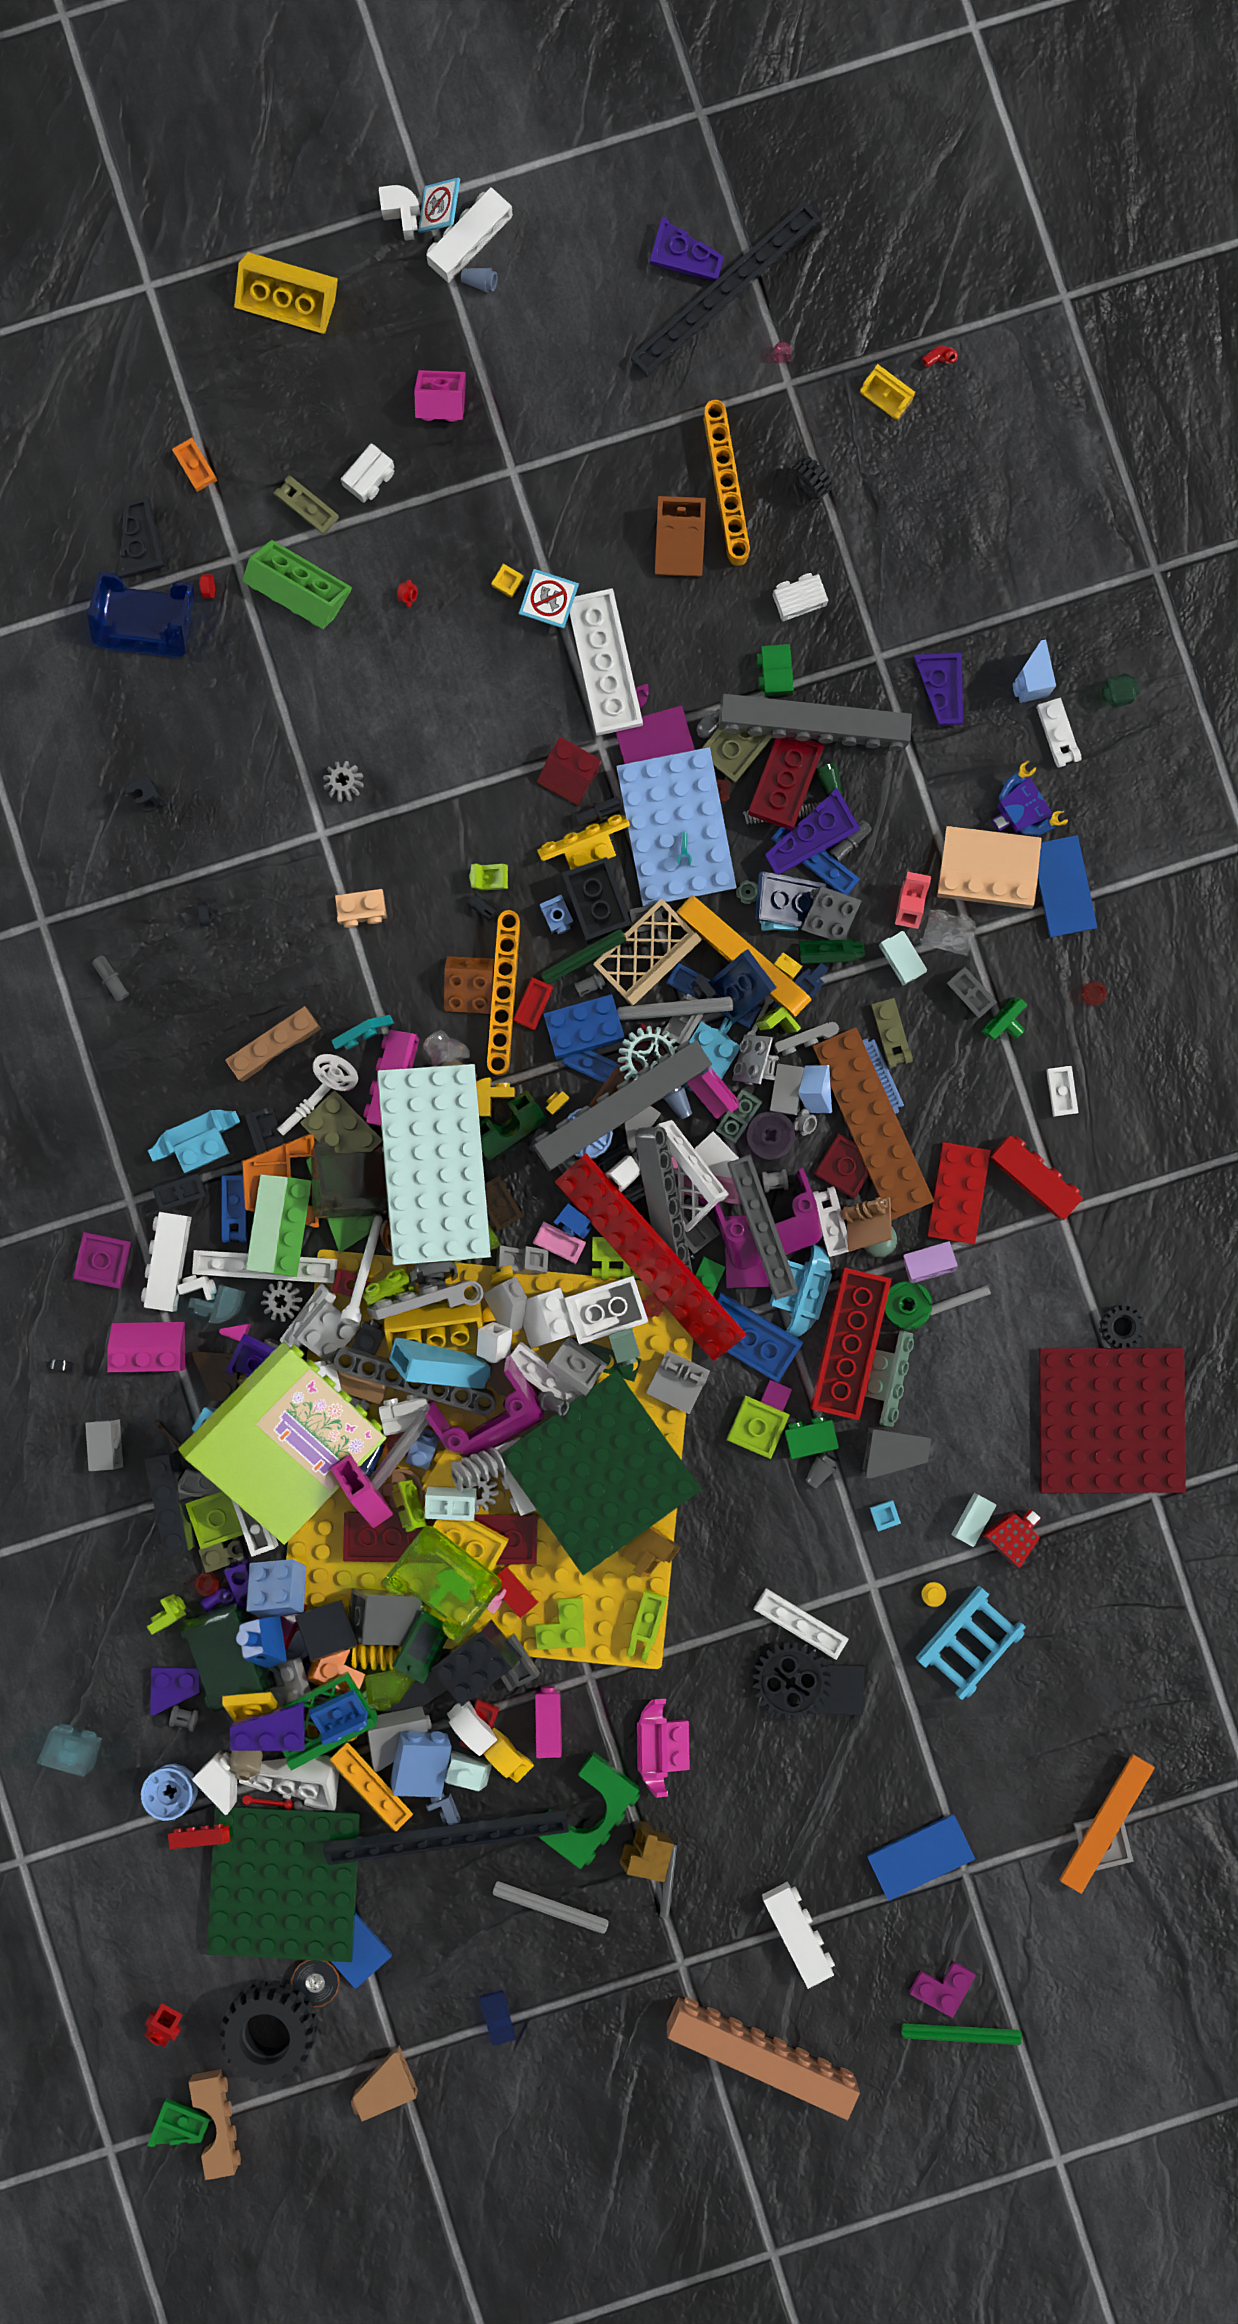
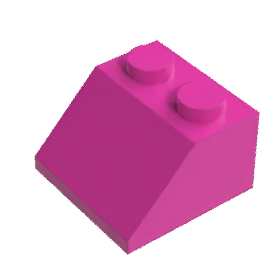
M419 370L415 386V418H421L426 421L445 419L449 422L462 420L466 372Z

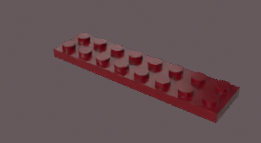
M344 1512L343 1561L466 1563L460 1553L455 1548H452L433 1528L437 1519H425L426 1527L406 1532V1529L402 1528L398 1513H393L388 1519L372 1528L360 1512ZM474 1515L475 1521L509 1539L496 1564H537L538 1515Z

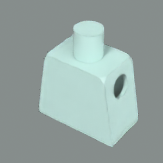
M450 1751L445 1782L480 1791L487 1786L492 1764L486 1759Z

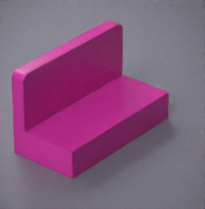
M711 1066L688 1081L689 1087L715 1118L718 1119L728 1110L732 1113L739 1107V1100Z

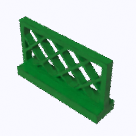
M348 1671L280 1708L292 1707L296 1703L304 1701L305 1707H309L307 1717L305 1718L306 1731L307 1724L316 1726L313 1720L309 1719L310 1710L319 1706V1704L313 1703L315 1696L324 1694L330 1696V1700H332L333 1697L336 1698L343 1695L335 1692L336 1685L346 1680L350 1691L354 1689L367 1710V1725L358 1732H351L343 1736L339 1741L335 1743L330 1742L326 1745H323L321 1742V1733L315 1737L305 1734L304 1751H282L287 1758L286 1764L291 1771L376 1726L377 1713L373 1708L369 1707Z

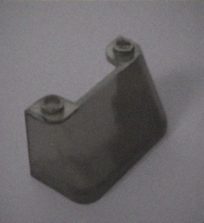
M319 1143L313 1146L311 1150L312 1207L315 1217L340 1218L389 1215L383 1147L379 1152L335 1153V1148L328 1143Z

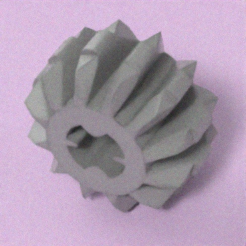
M348 761L344 762L343 767H341L339 762H335L337 769L333 770L331 767H328L327 770L331 775L323 776L324 781L328 782L324 785V789L331 790L329 792L331 798L337 795L339 802L343 801L344 796H346L348 801H352L350 794L353 793L355 796H359L360 793L356 788L364 787V784L358 781L363 778L362 773H356L358 770L356 765L349 769ZM345 777L346 780H349L346 781L347 785L342 786L341 783H338L341 782L340 778Z
M278 1281V1290L274 1284H270L269 1289L272 1293L268 1291L263 1292V1295L269 1299L261 1301V1305L269 1304L264 1313L268 1314L274 1311L271 1316L272 1320H276L280 1313V1320L284 1322L286 1321V1313L293 1319L295 1315L292 1309L295 1311L301 1310L299 1306L295 1305V1302H302L303 1299L301 1297H294L300 1290L296 1288L290 1291L292 1288L291 1282H288L284 1289L283 1281ZM284 1295L287 1305H281L280 1308L277 1297Z
M480 1477V1484L478 1486L479 1489L482 1487L484 1491L482 1492V1497L477 1498L478 1495H476L475 1513L479 1512L480 1504L485 1511L489 1509L486 1501L492 1505L496 1503L495 1499L490 1497V1495L497 1496L499 1494V1491L491 1490V1488L497 1485L496 1481L489 1484ZM471 1480V1488L475 1489L474 1486L477 1485L473 1480Z

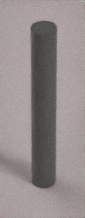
M675 1843L663 1882L659 1915L661 1918H669L677 1852V1844Z

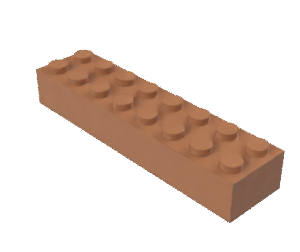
M678 1997L667 2021L668 2039L841 2118L849 2119L860 2094L856 2078L851 2071L842 2067L840 2070L832 2067V2064L824 2058L818 2057V2059L810 2057L809 2053L802 2048L796 2047V2049L788 2047L787 2043L780 2038L774 2037L771 2039L764 2036L765 2033L758 2028L752 2027L749 2029L742 2026L743 2023L736 2018L730 2017L727 2019L720 2016L721 2013L714 2008L707 2007L705 2009L700 2007L698 2002L692 1998L685 1997L683 1999Z

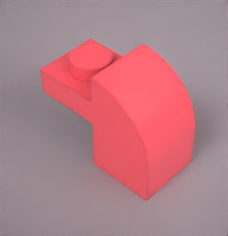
M907 872L900 892L895 920L896 925L919 928L931 876Z

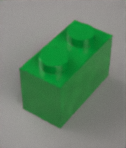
M826 1416L812 1418V1423L804 1425L802 1421L788 1424L789 1428L784 1429L791 1459L839 1448L833 1421L826 1419Z

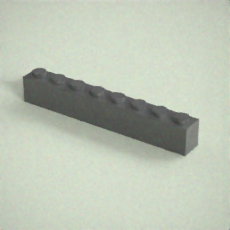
M723 694L720 701L718 729L731 734L748 732L752 736L767 734L779 739L795 737L799 741L815 739L821 743H832L834 741L842 742L846 746L862 744L868 748H878L881 746L889 747L893 751H900L905 749L910 742L912 714Z
M687 1040L677 1047L679 1052L672 1056L667 1053L657 1060L659 1065L652 1069L649 1066L645 1067L637 1073L638 1078L634 1081L625 1080L616 1087L618 1091L611 1096L607 1092L596 1099L598 1104L591 1109L587 1105L576 1112L578 1117L571 1122L568 1118L556 1125L558 1130L549 1135L548 1132H545L535 1139L537 1144L533 1148L548 1171H551L708 1069L712 1063L698 1041L690 1043Z

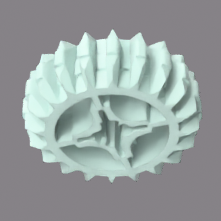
M650 1026L646 1028V1034L639 1028L637 1030L638 1037L631 1032L629 1038L632 1042L624 1039L622 1043L627 1049H619V1053L625 1055V1057L618 1058V1062L626 1064L620 1067V1072L627 1070L629 1072L624 1079L627 1080L631 1076L634 1080L638 1078V1072L634 1068L631 1058H635L636 1061L640 1062L644 1069L648 1066L645 1057L653 1050L652 1055H654L653 1058H656V1061H653L649 1068L652 1069L659 1065L657 1060L662 1056L658 1052V1043L665 1048L670 1056L678 1052V1046L674 1048L672 1046L676 1042V1038L668 1041L666 1038L669 1036V1032L666 1031L661 1036L659 1035L661 1032L659 1027L656 1028L654 1034H652ZM651 1041L648 1050H633L634 1046L638 1043Z

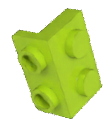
M400 1268L390 1272L377 1283L368 1285L363 1291L362 1297L368 1307H371L373 1303L380 1299L393 1300L396 1299L395 1295L405 1291L416 1293V1291L411 1286L410 1279L405 1271Z

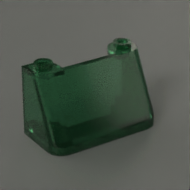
M236 1601L183 1620V1626L180 1627L183 1639L188 1640L207 1694L204 1695L206 1706L208 1709L212 1708L214 1712L225 1709L222 1705L223 1696L271 1692L268 1679L260 1678L264 1674L262 1669L260 1670L257 1664L244 1659L242 1645L237 1643L236 1637L240 1631L239 1627L246 1622L244 1619L240 1620L242 1619L241 1612L244 1610L239 1608Z

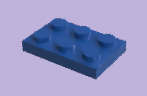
M612 994L544 1013L556 1060L618 1043L625 1039Z

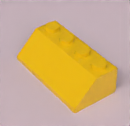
M248 252L239 262L234 308L324 334L334 306L338 278Z
M481 1302L476 1305L460 1304L449 1307L448 1303L427 1305L384 1318V1330L389 1354H391L395 1338L397 1337L477 1355L478 1329L484 1327Z

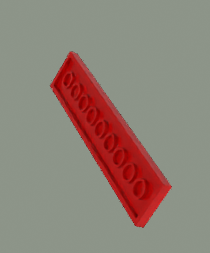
M587 1153L555 1181L559 1188L582 1214L591 1220L590 1223L713 1362L747 1335Z

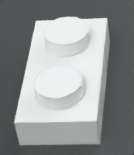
M1072 1066L1047 1069L1053 1117L1077 1114L1078 1107Z

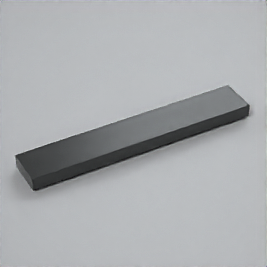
M751 1155L728 1162L727 1165L775 1301L798 1293L797 1285Z

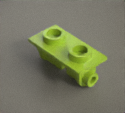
M413 1480L397 1482L398 1484L392 1486L393 1490L391 1493L396 1508L401 1506L405 1508V1510L398 1512L402 1528H405L406 1532L416 1530V1528L426 1527L425 1512L421 1508L418 1490Z

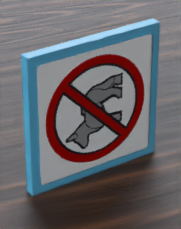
M460 178L425 186L418 232L423 233L454 224Z
M534 569L519 614L564 629L579 583Z

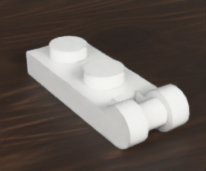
M1061 698L1039 704L1037 710L1056 766L1059 768L1065 766L1070 761H1073V763L1081 761V753L1076 745ZM1067 747L1069 752L1063 754L1060 748Z
M834 1186L820 1193L814 1191L813 1195L817 1203L822 1236L828 1257L849 1252L847 1230L844 1220L840 1215L841 1208ZM830 1200L832 1207L823 1209L822 1202Z

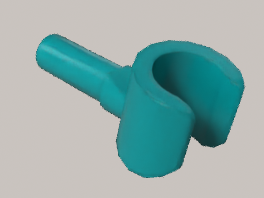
M687 832L681 833V854H679L677 859L679 865H681L680 858L684 855L689 858V865L692 861L687 848Z

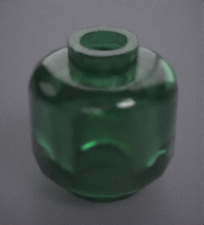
M1126 673L1108 678L1105 682V688L1102 689L1104 701L1109 702L1114 708L1133 703L1136 700V696L1139 695V687L1135 677H1131Z

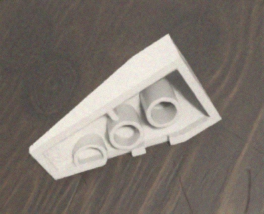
M327 1755L318 1756L292 1771L286 1764L287 1758L262 1761L258 1775L250 1777L247 1781L239 1780V1783L265 1792H269L272 1789L283 1794L282 1798L290 1800L291 1796L305 1800L304 1805L334 1811L336 1808L339 1771L330 1763L329 1759L331 1757Z

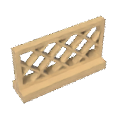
M661 898L625 933L626 941H634V955H620L619 945L604 953L593 965L617 989L625 1000L633 1006L702 939ZM660 906L668 912V922H654V912ZM651 916V922H644ZM671 916L677 923L671 922ZM640 925H651V939L637 938V928ZM654 925H668L667 939H654ZM671 925L681 926L687 934L680 940L671 939ZM634 932V938H628ZM637 941L651 942L650 956L637 955ZM654 942H667V953L664 956H653ZM671 942H677V943L670 949ZM617 948V955H610ZM606 958H617L616 972H607L600 964ZM620 958H633V972H620ZM637 958L650 959V969L646 973L636 972ZM653 959H660L653 965ZM611 975H616V981ZM619 975H633V986L627 991L619 985ZM636 975H643V976L636 982Z

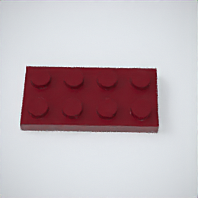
M795 737L776 738L748 815L793 831L824 745L811 740L799 741Z

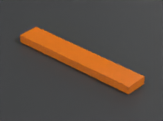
M1134 1754L1131 1755L1059 1878L1062 1883L1082 1894L1152 1774L1154 1766Z

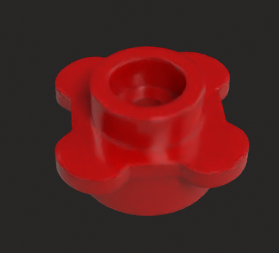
M407 580L406 583L402 582L399 585L397 598L399 601L406 603V607H411L412 602L417 597L416 585L412 584L411 580Z

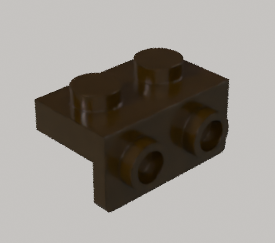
M500 1175L485 1183L487 1219L491 1229L496 1227L500 1231L524 1217Z

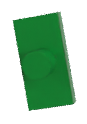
M1012 997L981 1032L987 1038L996 1040L1006 1030L1014 1039L1018 1038L1025 1029L1015 1018L1027 1004L1021 998Z
M703 1257L695 1273L696 1278L712 1296L725 1267Z

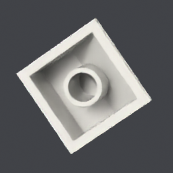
M561 1288L527 1299L523 1327L530 1348L576 1334Z
M220 1750L199 1770L192 1780L227 1815L237 1802V1779L235 1774L230 1771L229 1761L231 1754Z

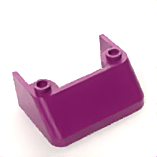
M803 1168L799 1169L795 1175L802 1193L794 1199L792 1204L795 1217L775 1224L786 1255L815 1245L822 1237L817 1203ZM718 1202L712 1208V1212L733 1266L740 1270H746L762 1264L748 1224L740 1218L726 1221Z
M511 1355L506 1357L504 1373L516 1390L510 1393L505 1400L507 1411L466 1433L460 1427H451L433 1400L428 1402L425 1417L447 1449L469 1458L471 1454L478 1455L479 1451H486L489 1447H496L542 1420L544 1410L538 1404V1396Z

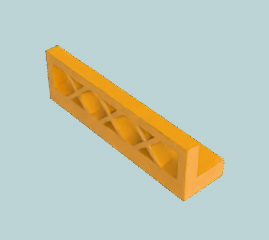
M348 1742L342 1744L337 1749L338 1751L329 1759L330 1763L393 1832H396L413 1813L397 1796L393 1795V1791Z

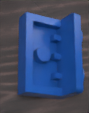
M354 1689L310 1710V1717L321 1733L323 1745L330 1742L335 1743L343 1736L351 1732H358L367 1725V1710Z

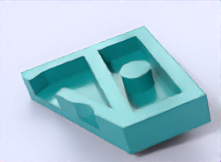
M390 1015L368 1019L333 1039L332 1043L335 1049L345 1047L346 1050L357 1046L359 1044L358 1041L373 1037L378 1031L394 1024Z

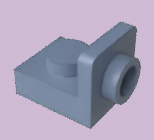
M442 1792L441 1797H430L431 1801L427 1803V1810L430 1811L442 1807L439 1811L444 1824L448 1823L449 1826L461 1822L451 1793L444 1795Z

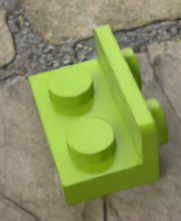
M172 1594L160 1600L165 1611L163 1610L151 1618L153 1623L148 1625L147 1628L152 1635L186 1615L184 1611L186 1606L179 1596L176 1597Z

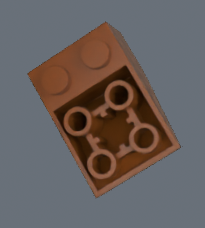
M658 496L655 575L702 577L706 498Z

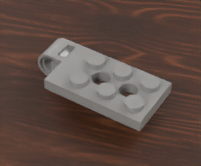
M463 1280L453 1284L445 1283L438 1286L427 1284L418 1287L419 1292L416 1293L405 1291L396 1294V1299L393 1300L380 1299L373 1303V1306L367 1307L369 1317L379 1320L443 1299L448 1300L449 1307L460 1304L476 1305L483 1297V1289L479 1283L470 1280ZM468 1286H471L474 1291L470 1299H466L464 1296V1290Z

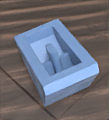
M806 1065L804 1068L798 1094L809 1113L832 1112L829 1065Z

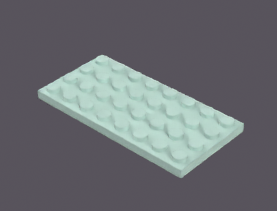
M475 1065L377 1071L393 1265L491 1257Z

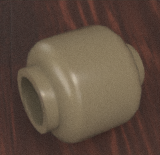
M231 1751L229 1766L236 1779L247 1781L250 1777L259 1774L263 1758L262 1751Z

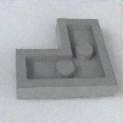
M300 1657L287 1659V1662L278 1664L284 1684L270 1688V1692L279 1706L282 1707L311 1690Z

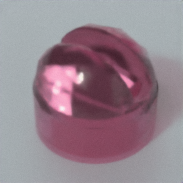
M784 341L778 342L773 349V359L781 363L790 361L792 358L791 346Z

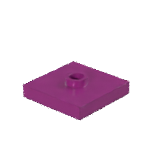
M83 1232L73 1279L121 1289L131 1242Z

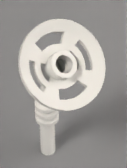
M331 1054L320 1055L314 1060L313 1071L323 1084L308 1100L304 1099V1104L300 1103V1108L296 1107V1111L277 1128L283 1136L302 1118H306V1114H310V1110H314V1106L331 1088L348 1091L356 1086L358 1075L349 1062ZM322 1063H329L322 1066V1068L319 1067V1065ZM337 1066L343 1068L349 1076H344L341 1069Z

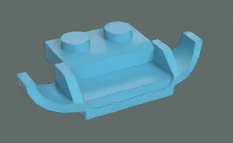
M210 1110L201 1116L166 1130L148 1152L152 1161L161 1160L176 1154L184 1173L191 1172L230 1154L221 1133L238 1125L240 1120L236 1111Z
M816 1244L810 1246L811 1257L809 1262H805V1265L788 1261L799 1292L776 1301L772 1293L769 1302L771 1306L790 1311L789 1316L792 1319L785 1331L795 1337L804 1334L819 1319L832 1277L827 1252L822 1246Z

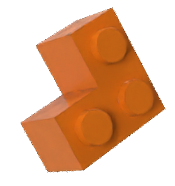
M349 1649L312 1662L306 1677L308 1682L321 1686L348 1671L358 1689H360L365 1674L344 1665L350 1651ZM346 1680L336 1685L335 1692L341 1694L350 1691Z

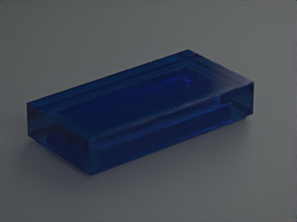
M504 1990L480 1996L492 2046L516 2040Z

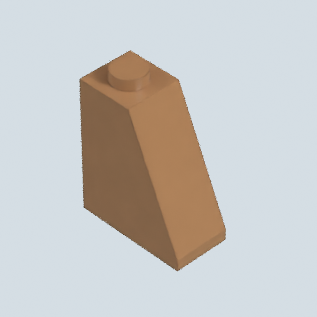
M400 2045L394 2047L355 2090L351 2105L355 2115L359 2114L361 2121L416 2099L418 2089Z

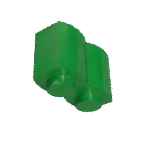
M790 644L761 646V653H757V666L762 668L763 676L759 677V690L764 691L765 697L793 695Z

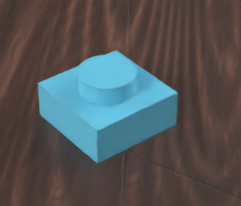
M893 1500L869 1507L877 1531L901 1524Z

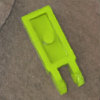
M644 1590L630 1636L631 1641L627 1656L632 1657L635 1653L637 1640L646 1642L641 1653V1660L647 1661L651 1645H654L668 1599L667 1596Z

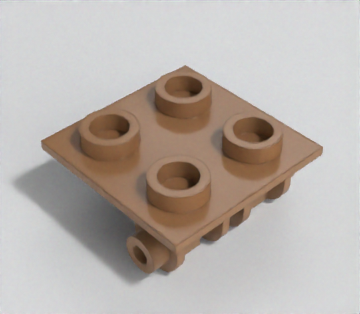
M878 1197L870 1202L857 1203L856 1206H846L840 1211L841 1218L847 1220L848 1251L892 1240L890 1197L883 1199Z

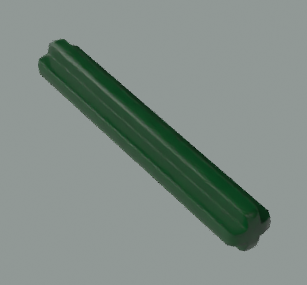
M621 929L614 931L541 973L542 979L547 984L553 983L626 942V935Z

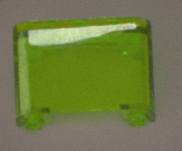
M426 1526L422 1529L381 1583L393 1594H403L408 1589L446 1619L442 1625L445 1635L458 1644L489 1606L502 1586L500 1579L493 1572L439 1530L431 1526Z

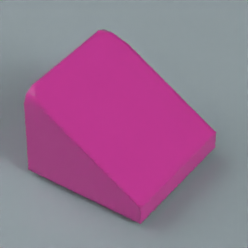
M251 1324L223 1328L219 1332L224 1336L240 1341L243 1334H248Z

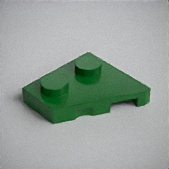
M166 2098L147 2146L155 2147L156 2144L166 2143L179 2145L183 2142L189 2144L201 2143L211 2116Z

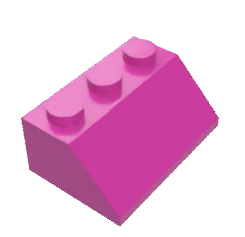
M185 1322L112 1323L107 1348L108 1372L185 1370Z

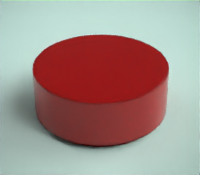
M202 574L200 577V592L204 599L214 598L215 582L212 574Z

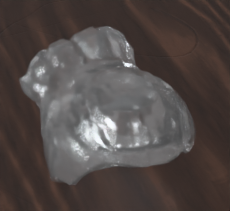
M442 1030L434 1032L424 1041V1050H427V1055L431 1056L432 1067H440L444 1062H451L454 1059L462 1061L470 1056L469 1049L464 1043L456 1039H450L448 1034Z

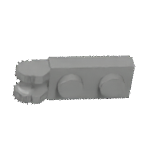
M832 1021L829 1024H823L777 1042L773 1045L775 1054L782 1052V1055L786 1056L796 1052L795 1047L804 1044L806 1048L818 1043L817 1038L819 1037L825 1040L834 1037L835 1034H838L837 1032H839L840 1028Z

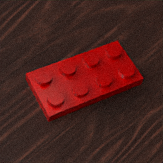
M942 1143L927 1237L975 1244L991 1150Z

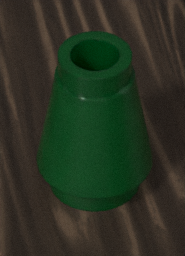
M834 762L816 768L817 775L815 776L826 794L830 796L837 788L842 795L838 767L835 768Z

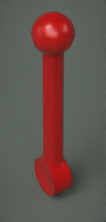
M245 1795L242 1799L245 1805L257 1803L283 1806L285 1809H291L293 1806L290 1800L282 1802L252 1798L251 1795Z

